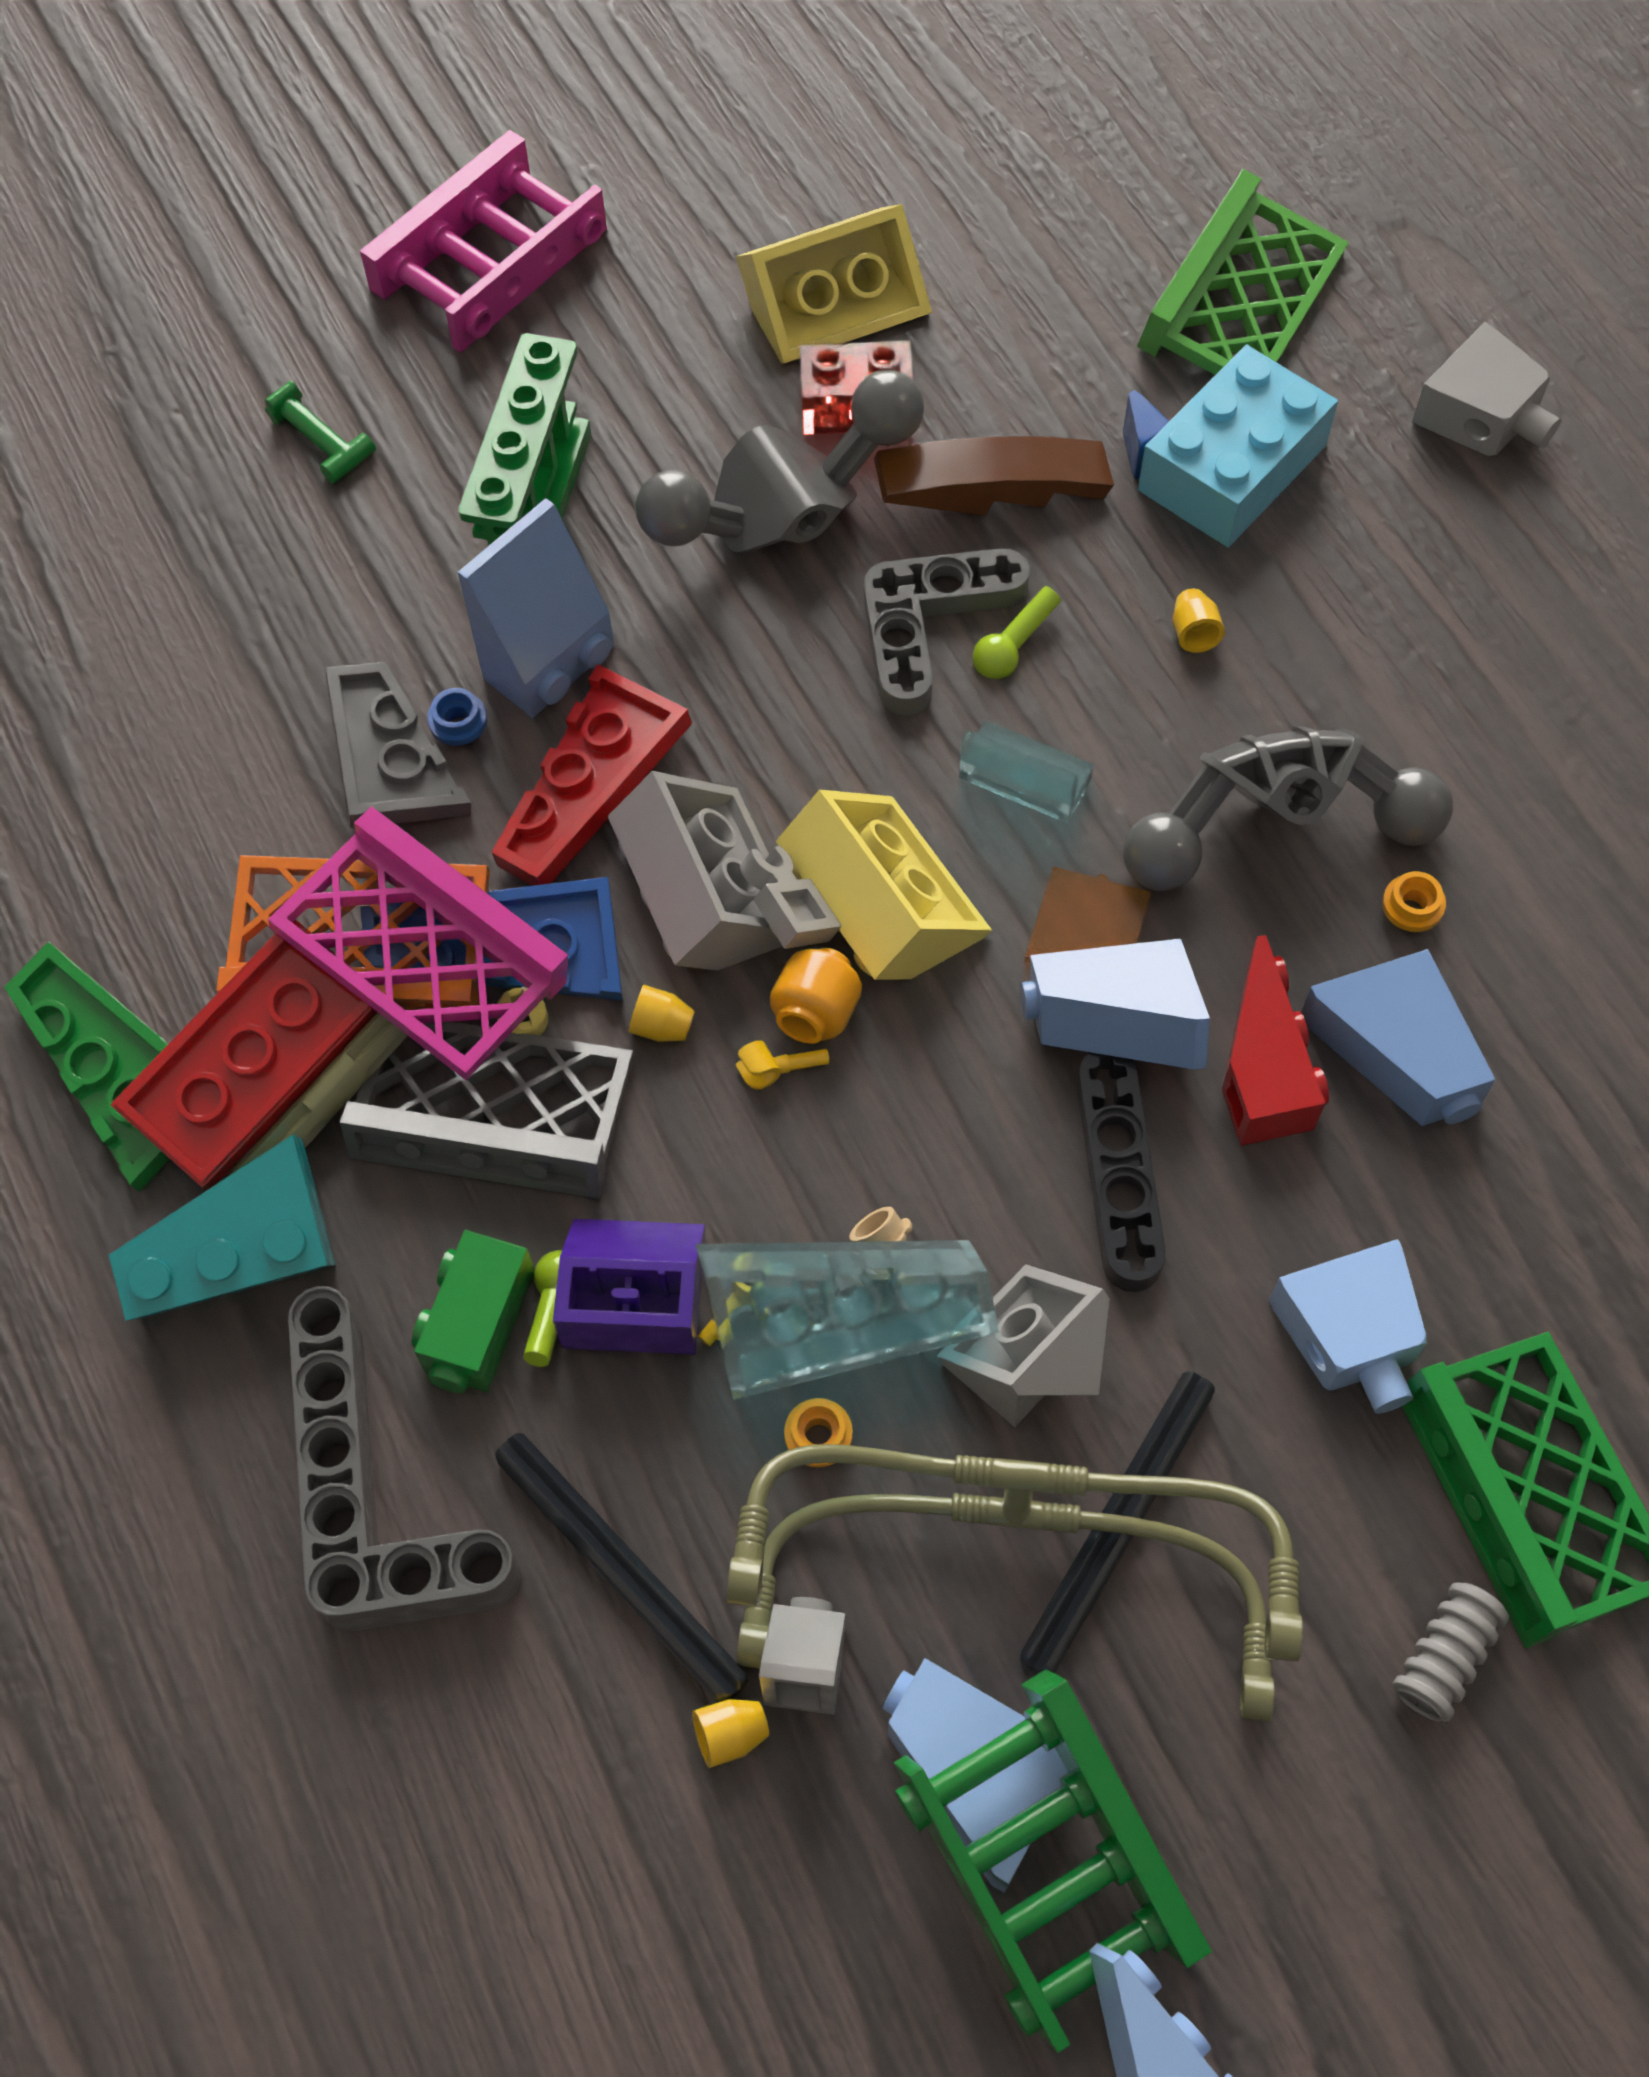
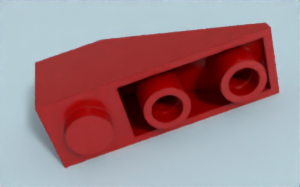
M1266 935L1257 936L1247 966L1221 1089L1240 1146L1312 1131L1317 1125L1324 1106L1329 1102V1089L1324 1072L1320 1067L1313 1068L1306 1049L1309 1045V1033L1305 1018L1300 1011L1293 1012L1287 996L1289 991L1287 967L1281 956H1273Z

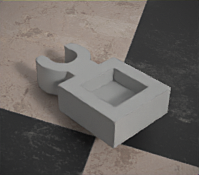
M781 846L774 847L765 860L758 849H751L740 864V870L751 885L760 889V892L753 901L784 949L829 942L841 928V924L810 878L796 879L792 873V859Z

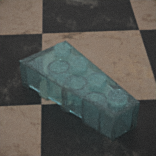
M969 1240L695 1244L722 1365L733 1400L999 1333L988 1271Z

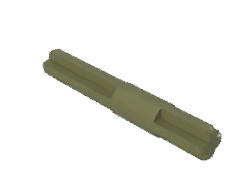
M377 1012L225 1178L291 1135L302 1138L306 1148L408 1035Z

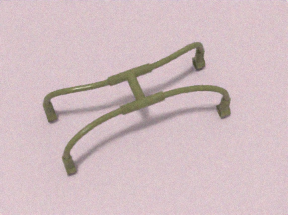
M820 1444L787 1450L772 1458L756 1476L749 1492L747 1504L740 1509L734 1557L731 1559L727 1587V1603L745 1605L737 1650V1664L740 1667L760 1669L774 1604L773 1599L775 1597L776 1578L772 1576L776 1558L785 1542L798 1530L818 1520L837 1515L864 1512H908L952 1516L951 1520L954 1522L987 1523L994 1526L1043 1529L1045 1531L1051 1530L1066 1533H1078L1079 1529L1121 1533L1178 1545L1211 1559L1226 1570L1236 1581L1243 1593L1248 1610L1249 1624L1243 1628L1244 1655L1239 1696L1240 1719L1270 1722L1274 1705V1680L1271 1677L1272 1659L1298 1662L1300 1659L1302 1616L1299 1614V1562L1294 1560L1292 1541L1288 1528L1280 1514L1266 1500L1248 1490L1233 1485L1193 1478L1088 1473L1087 1467L1032 1461L970 1457L969 1455H956V1460L861 1446ZM814 1463L864 1465L954 1478L955 1484L991 1486L1004 1489L1003 1497H981L980 1495L974 1496L972 1494L967 1496V1494L960 1495L959 1493H954L953 1498L906 1494H867L827 1499L803 1507L786 1517L776 1526L765 1541L769 1522V1511L765 1508L768 1493L774 1482L782 1474L802 1465ZM1033 1491L1064 1493L1075 1496H1085L1086 1491L1194 1497L1228 1503L1250 1512L1265 1525L1274 1548V1559L1269 1561L1267 1619L1263 1597L1252 1573L1238 1557L1213 1540L1192 1531L1161 1522L1122 1515L1080 1511L1079 1505L1033 1501Z

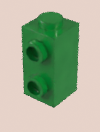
M464 1230L457 1249L450 1248L446 1251L437 1275V1286L441 1288L432 1309L425 1308L420 1313L414 1326L411 1340L412 1347L415 1348L414 1352L424 1372L428 1374L427 1379L429 1382L454 1393H465L467 1387L488 1393L534 1277L535 1269L528 1248Z

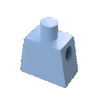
M1398 1239L1279 1277L1269 1299L1270 1305L1324 1388L1336 1390L1361 1381L1376 1414L1399 1408L1413 1399V1395L1400 1368L1415 1362L1426 1346L1427 1341L1403 1248Z

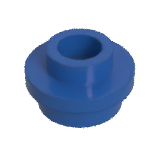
M450 688L440 692L434 698L428 710L427 721L432 735L438 741L447 745L459 746L471 743L481 736L487 726V712L483 702L470 691L463 688ZM456 718H466L459 722H451Z

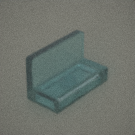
M987 720L984 721L978 733L967 731L961 742L959 778L1065 823L1069 822L1092 779L1094 764Z

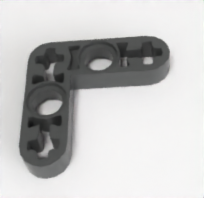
M991 549L885 561L874 565L868 570L864 579V606L879 696L883 706L890 712L902 716L918 714L927 708L931 701L933 674L922 617L1000 609L1017 605L1025 598L1028 592L1030 566L1023 555L1011 549ZM1006 573L1007 579L1011 582L1001 583L1000 578L995 574ZM973 575H978L977 585H980V587L972 588ZM951 576L960 581L962 586L955 592L942 593L934 589L931 583L938 577ZM921 581V594H915V584L913 582ZM893 586V590L897 595L886 596V592L882 587ZM903 629L908 631L914 639L908 645L893 647L888 645L882 639V636L889 630ZM908 666L909 682L911 687H914V691L903 692L901 685L898 684L899 668Z

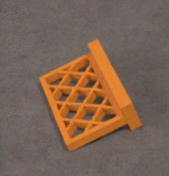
M240 855L226 967H219L217 992L247 963L244 962L247 942L265 927H269L268 919L329 859ZM356 860L339 876L343 877L354 890L379 888L378 874L360 860ZM449 864L488 894L490 870L487 865ZM255 874L282 875L292 886L288 892L265 910L253 899ZM292 875L306 877L298 882ZM355 878L369 879L360 885ZM415 902L403 903L388 916L389 929L399 928L398 925L409 917L419 905ZM378 904L368 905L381 919L380 906ZM357 905L341 906L342 917ZM334 907L327 913L322 908H312L320 919L312 924L308 930L312 934L324 933L328 929L335 932ZM252 908L258 916L249 923ZM381 922L372 930L381 929ZM459 939L467 948L465 965L476 964L475 948L464 939ZM436 940V947L439 946L443 940ZM423 941L417 947L413 942L402 943L410 953L396 963L391 970L409 969L417 961L424 967H430V961L425 957L429 954V941ZM371 945L346 947L348 950L344 952L345 962L350 965L355 960H358L363 965V967H352L356 972L384 970V968H375L363 955L364 951ZM478 978L439 981L441 1008L480 1005ZM432 982L393 984L394 1002L404 1010L433 1009ZM385 985L375 986L386 995Z

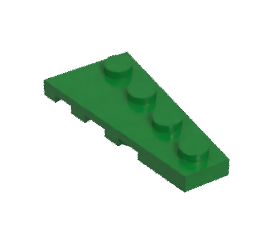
M48 941L4 988L42 1048L48 1052L61 1072L59 1075L66 1086L78 1099L89 1116L90 1123L101 1141L108 1146L119 1163V1169L133 1188L140 1192L170 1158L110 1104L169 1043Z

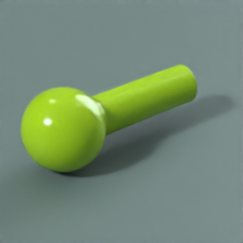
M1044 586L1001 634H989L981 638L975 645L972 654L975 669L981 675L991 679H1001L1013 673L1019 660L1018 649L1061 603L1059 595L1050 587Z
M562 1250L551 1251L544 1255L538 1261L534 1270V1283L541 1297L523 1359L528 1364L536 1367H545L549 1364L557 1338L553 1316L559 1260Z

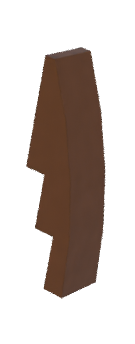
M989 436L932 441L878 450L874 457L883 503L985 516L995 501L1045 508L1054 493L1104 500L1114 486L1103 441L1052 436Z

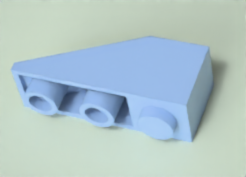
M1097 1943L1089 1953L1116 2077H1219L1203 2058L1211 2050V2046L1201 2032L1180 2012H1177L1171 2018L1154 1995L1162 1986L1147 1965L1130 1950L1122 1956ZM1227 2073L1224 2077H1233V2076H1231L1230 2074Z

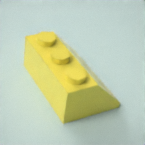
M903 204L882 207L736 256L751 310L782 364L932 313Z
M818 790L776 840V843L791 857L793 862L792 873L799 880L808 878L812 880L841 924L839 931L853 949L857 965L865 973L873 977L874 980L913 979L984 939L992 931L892 796Z

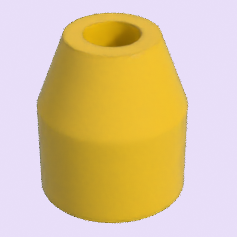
M1187 589L1178 595L1172 621L1180 646L1184 650L1193 653L1204 652L1217 646L1225 635V628L1217 605L1199 589Z
M643 984L632 1014L628 1032L657 1042L685 1041L695 1010L675 994Z
M727 1699L692 1711L696 1739L703 1759L709 1768L745 1757L769 1737L767 1719L759 1701Z

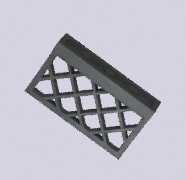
M442 1022L443 1040L457 1051L474 1046L482 1038L481 1026ZM435 1023L424 1024L435 1033ZM511 1033L490 1055L492 1058L483 1062L467 1080L441 1062L453 1079L424 1094L411 1076L440 1062V1060L426 1050L401 1063L394 1052H392L359 1089L355 1102L347 1101L340 1120L349 1159L600 1199L606 1180L605 1164L634 1062L633 1050L525 1033ZM529 1056L546 1058L553 1066L551 1070L526 1083L513 1067L514 1064ZM387 1065H389L391 1069L385 1071ZM592 1065L615 1069L611 1081L589 1093L575 1076V1074ZM502 1071L515 1089L486 1104L473 1086ZM564 1081L577 1099L549 1114L536 1095ZM400 1082L413 1098V1100L396 1109L374 1105L377 1094ZM463 1092L476 1109L456 1119L439 1116L434 1107ZM526 1102L538 1118L537 1121L518 1129L502 1126L496 1117ZM605 1102L604 1109L602 1111L598 1105ZM588 1112L598 1125L595 1141L568 1137L559 1127Z

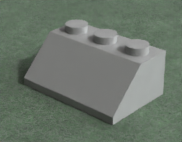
M651 771L608 815V818L618 838L620 851L627 859L639 885L642 900L649 908L661 934L663 947L671 957L674 965L718 971L782 947L779 939L771 931L768 922L753 901L760 892V889L751 885L740 870V864L751 849H758L764 860L768 857L769 853L738 788Z

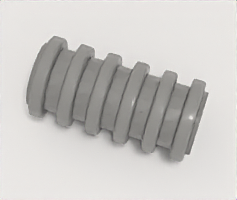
M1457 1582L1450 1586L1448 1596L1451 1601L1441 1602L1437 1608V1614L1440 1619L1430 1620L1426 1626L1429 1638H1421L1417 1641L1415 1651L1418 1656L1408 1657L1404 1663V1670L1407 1672L1406 1676H1396L1393 1681V1689L1402 1702L1420 1715L1437 1722L1451 1721L1454 1715V1709L1451 1706L1452 1702H1462L1465 1697L1466 1691L1462 1686L1463 1683H1473L1477 1673L1473 1666L1483 1665L1487 1659L1488 1653L1484 1647L1494 1646L1499 1636L1495 1629L1504 1628L1509 1622L1507 1611L1494 1596L1468 1583Z

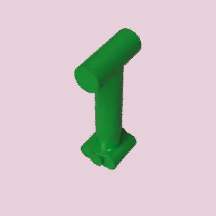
M290 380L265 399V412L276 425L285 419L330 457L319 468L324 477L334 484L376 451V446L365 433L359 434L349 443L343 440L302 404L301 398L303 395L297 385Z

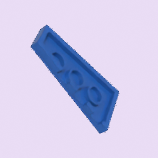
M608 877L488 891V895L568 954L567 983L557 994L623 1001L611 889ZM405 902L387 903L388 916ZM369 906L360 907L362 931L372 930L381 922V919ZM419 906L398 927L427 926L426 910ZM434 917V926L443 925L442 922ZM459 939L443 940L436 947L437 966L465 965L467 948ZM423 941L413 942V944L417 947ZM402 943L390 944L391 968L410 953ZM382 944L371 945L364 951V956L375 968H384ZM430 954L425 957L430 961ZM483 954L484 963H494ZM417 961L410 968H423L424 966ZM512 976L485 978L486 986L509 989L526 987Z

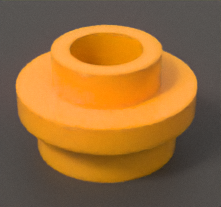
M1412 871L1398 876L1388 884L1382 898V907L1386 917L1398 928L1410 932H1423L1433 928L1440 922L1446 909V898L1440 883L1433 876L1424 872ZM1404 901H1415L1422 909L1412 908L1405 904Z
M814 1398L801 1402L790 1412L786 1419L784 1438L788 1450L808 1445H820L811 1443L805 1436L806 1432L815 1425L827 1427L832 1434L830 1439L824 1444L851 1445L853 1429L850 1417L839 1404L831 1400ZM814 1463L807 1464V1466L819 1468L827 1467L835 1463Z

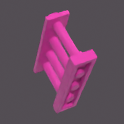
M509 130L360 250L369 290L383 300L406 284L445 310L452 346L461 353L475 340L485 336L495 323L585 247L595 243L600 238L602 233L607 230L603 192L601 188L593 185L572 203L530 175L525 139ZM519 193L555 218L535 233L498 207L513 194ZM483 223L519 248L499 264L464 241L461 237L475 225ZM445 253L482 279L461 295L423 268L439 255Z

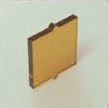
M1053 866L1024 962L1030 964V955L1137 944L1151 892L1108 881V877L1105 874L1092 877Z

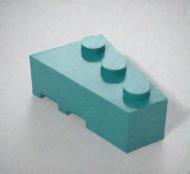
M291 1135L108 1255L125 1321L147 1318L336 1265L303 1139L295 1135Z

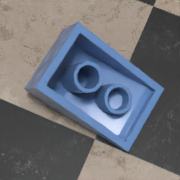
M546 498L458 571L483 679L531 718L535 717L547 705L560 701L567 693L570 685L589 668H595L597 664H602L614 647L609 610L555 505Z

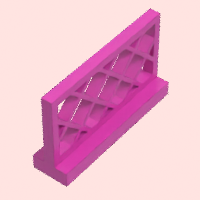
M371 806L354 822L356 834L268 919L269 928L463 1079L467 1080L545 996L551 1000L567 983L568 954ZM359 859L378 874L379 889L340 891L339 876ZM385 880L396 888H386ZM332 884L333 892H324ZM387 903H417L426 910L427 926L389 929ZM380 904L381 929L343 932L341 906ZM334 907L335 932L306 934L293 924L306 909ZM434 917L444 925L434 926ZM464 939L475 948L476 964L437 966L436 940ZM429 941L430 967L391 970V943ZM382 944L384 970L355 972L345 964L344 947ZM336 947V956L325 948ZM483 954L494 963H484ZM512 976L528 988L515 1003L487 1005L485 978ZM478 978L480 1005L441 1008L439 981ZM432 982L433 1009L404 1010L394 1002L393 984ZM385 985L386 995L375 986ZM500 1018V1019L489 1029V1020H488V1019ZM481 1020L482 1038L464 1056L443 1040L442 1022ZM435 1023V1033L424 1024Z

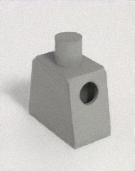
M1484 322L1424 383L1412 422L1482 454L1494 456L1516 434L1537 447L1544 448L1556 433L1561 419L1540 407L1550 380L1548 371L1493 326Z

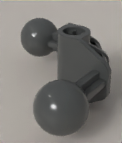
M881 370L874 372L864 378L855 389L851 401V415L854 424L828 457L787 430L768 425L758 426L745 433L723 460L714 500L709 499L704 486L689 473L679 470L662 471L651 476L639 490L635 506L638 523L651 540L671 547L688 544L702 533L722 537L729 549L737 553H748L784 540L795 543L808 542L822 534L836 516L856 498L857 492L849 481L878 445H897L909 439L917 431L924 414L922 393L910 377L899 371Z
M1298 726L1293 727L1291 732L1273 733L1260 737L1247 735L1240 737L1239 742L1214 752H1203L1199 757V760L1204 764L1203 768L1169 813L1161 812L1148 815L1140 819L1130 829L1123 846V859L1131 877L1147 889L1171 891L1182 887L1194 877L1201 864L1203 853L1199 833L1233 788L1248 800L1292 823L1304 825L1317 821L1325 814L1348 780L1374 800L1373 814L1381 832L1392 841L1407 846L1426 844L1444 832L1452 817L1453 798L1447 784L1434 772L1416 767L1397 771L1364 746L1363 738L1359 734L1344 727H1340L1335 731H1326Z

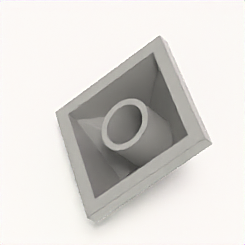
M1025 1264L937 1355V1358L951 1373L1012 1426L1016 1427L1045 1395H1099L1110 1298L1102 1288Z

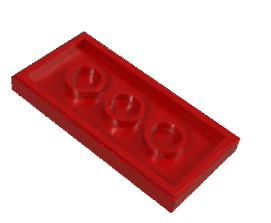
M297 920L293 922L294 925L306 934H312ZM275 933L110 1105L207 1191L216 1185L283 1115L377 1011ZM325 948L336 956V954L330 948Z

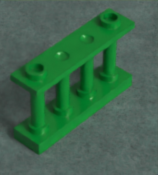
M1045 1669L1021 1684L1032 1704L1030 1708L1024 1711V1721L929 1779L920 1765L907 1755L903 1756L893 1763L905 1785L894 1792L914 1829L920 1832L928 1827L1008 1976L1013 1989L1003 1996L1019 2027L1027 2038L1038 2032L1059 2053L1071 2044L1053 2011L1096 1984L1089 1953L1092 1948L1037 1983L1017 1945L1018 1942L1114 1881L1119 1887L1127 1883L1140 1907L1131 1912L1133 1918L1131 1923L1098 1944L1122 1956L1128 1950L1137 1956H1140L1149 1949L1155 1954L1164 1950L1186 1968L1212 1953V1950L1068 1681ZM1043 1747L1047 1752L1055 1748L1068 1772L1059 1779L1061 1787L969 1845L964 1846L944 1807L1038 1748ZM1079 1814L1082 1819H1085L1091 1815L1104 1839L1095 1845L1098 1854L1001 1914L980 1875L1073 1816Z

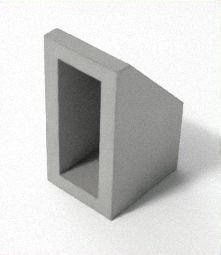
M794 1597L791 1599L790 1606L773 1605L759 1673L764 1706L835 1715L846 1628L845 1613L833 1612L832 1603L818 1598Z

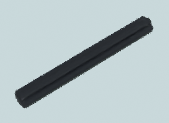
M1192 1371L1182 1373L1124 1475L1168 1476L1215 1393V1386L1209 1380ZM1113 1493L1102 1513L1143 1519L1156 1495ZM1091 1530L1021 1651L1020 1661L1036 1674L1041 1673L1045 1669L1055 1674L1133 1535Z
M516 1433L508 1438L495 1453L499 1466L717 1703L727 1699H734L740 1694L748 1683L746 1672L524 1434Z

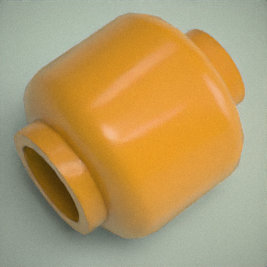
M821 948L797 951L786 962L771 991L770 1007L776 1017V1023L786 1035L802 1043H818L819 1041L836 1038L846 1028L861 998L862 983L857 972L851 967L849 959L837 950Z

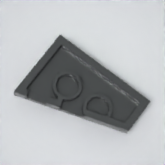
M385 662L326 667V683L350 828H355L354 822L371 806L395 824L471 816L470 799L462 786L457 787L446 769V760L436 745L432 746L420 727L416 711Z

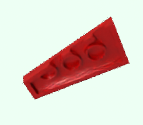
M597 664L588 679L591 686L582 703L575 702L565 720L568 729L557 749L550 747L540 765L543 774L533 791H525L491 852L497 866L531 886L551 884L608 820V815L640 784L692 725L687 708Z

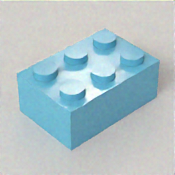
M1246 344L1145 445L1138 491L1229 548L1327 445L1339 400Z

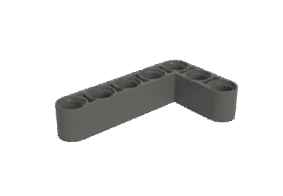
M316 1286L305 1290L292 1303L289 1310L288 1324L304 1583L308 1601L331 1627L340 1631L365 1630L490 1610L505 1605L515 1596L520 1586L521 1571L509 1544L501 1535L491 1530H471L378 1545L362 1330L347 1299L340 1291L329 1286ZM329 1316L340 1317V1322L331 1333L323 1336L311 1335L315 1324L321 1319ZM333 1379L345 1381L341 1393L334 1399L328 1401L315 1400L319 1388L327 1381ZM336 1444L350 1445L349 1453L342 1463L331 1468L320 1467V1459L328 1448ZM341 1510H352L355 1512L351 1527L343 1534L337 1536L324 1535L325 1524L334 1513ZM485 1556H496L502 1559V1568L492 1581L477 1584L468 1580L469 1571L478 1559ZM416 1567L431 1569V1579L421 1592L413 1595L399 1593V1582L406 1572ZM346 1578H357L360 1580L359 1591L352 1601L343 1606L329 1605V1593L335 1584Z

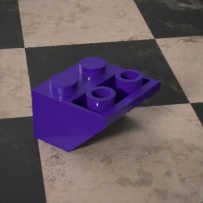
M573 1219L560 1255L553 1323L561 1347L564 1349L696 1355L706 1232L705 1224Z

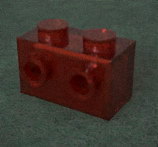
M910 341L799 345L803 435L847 433L854 424L851 415V401L854 391L859 383L868 375L881 370H895L913 380Z

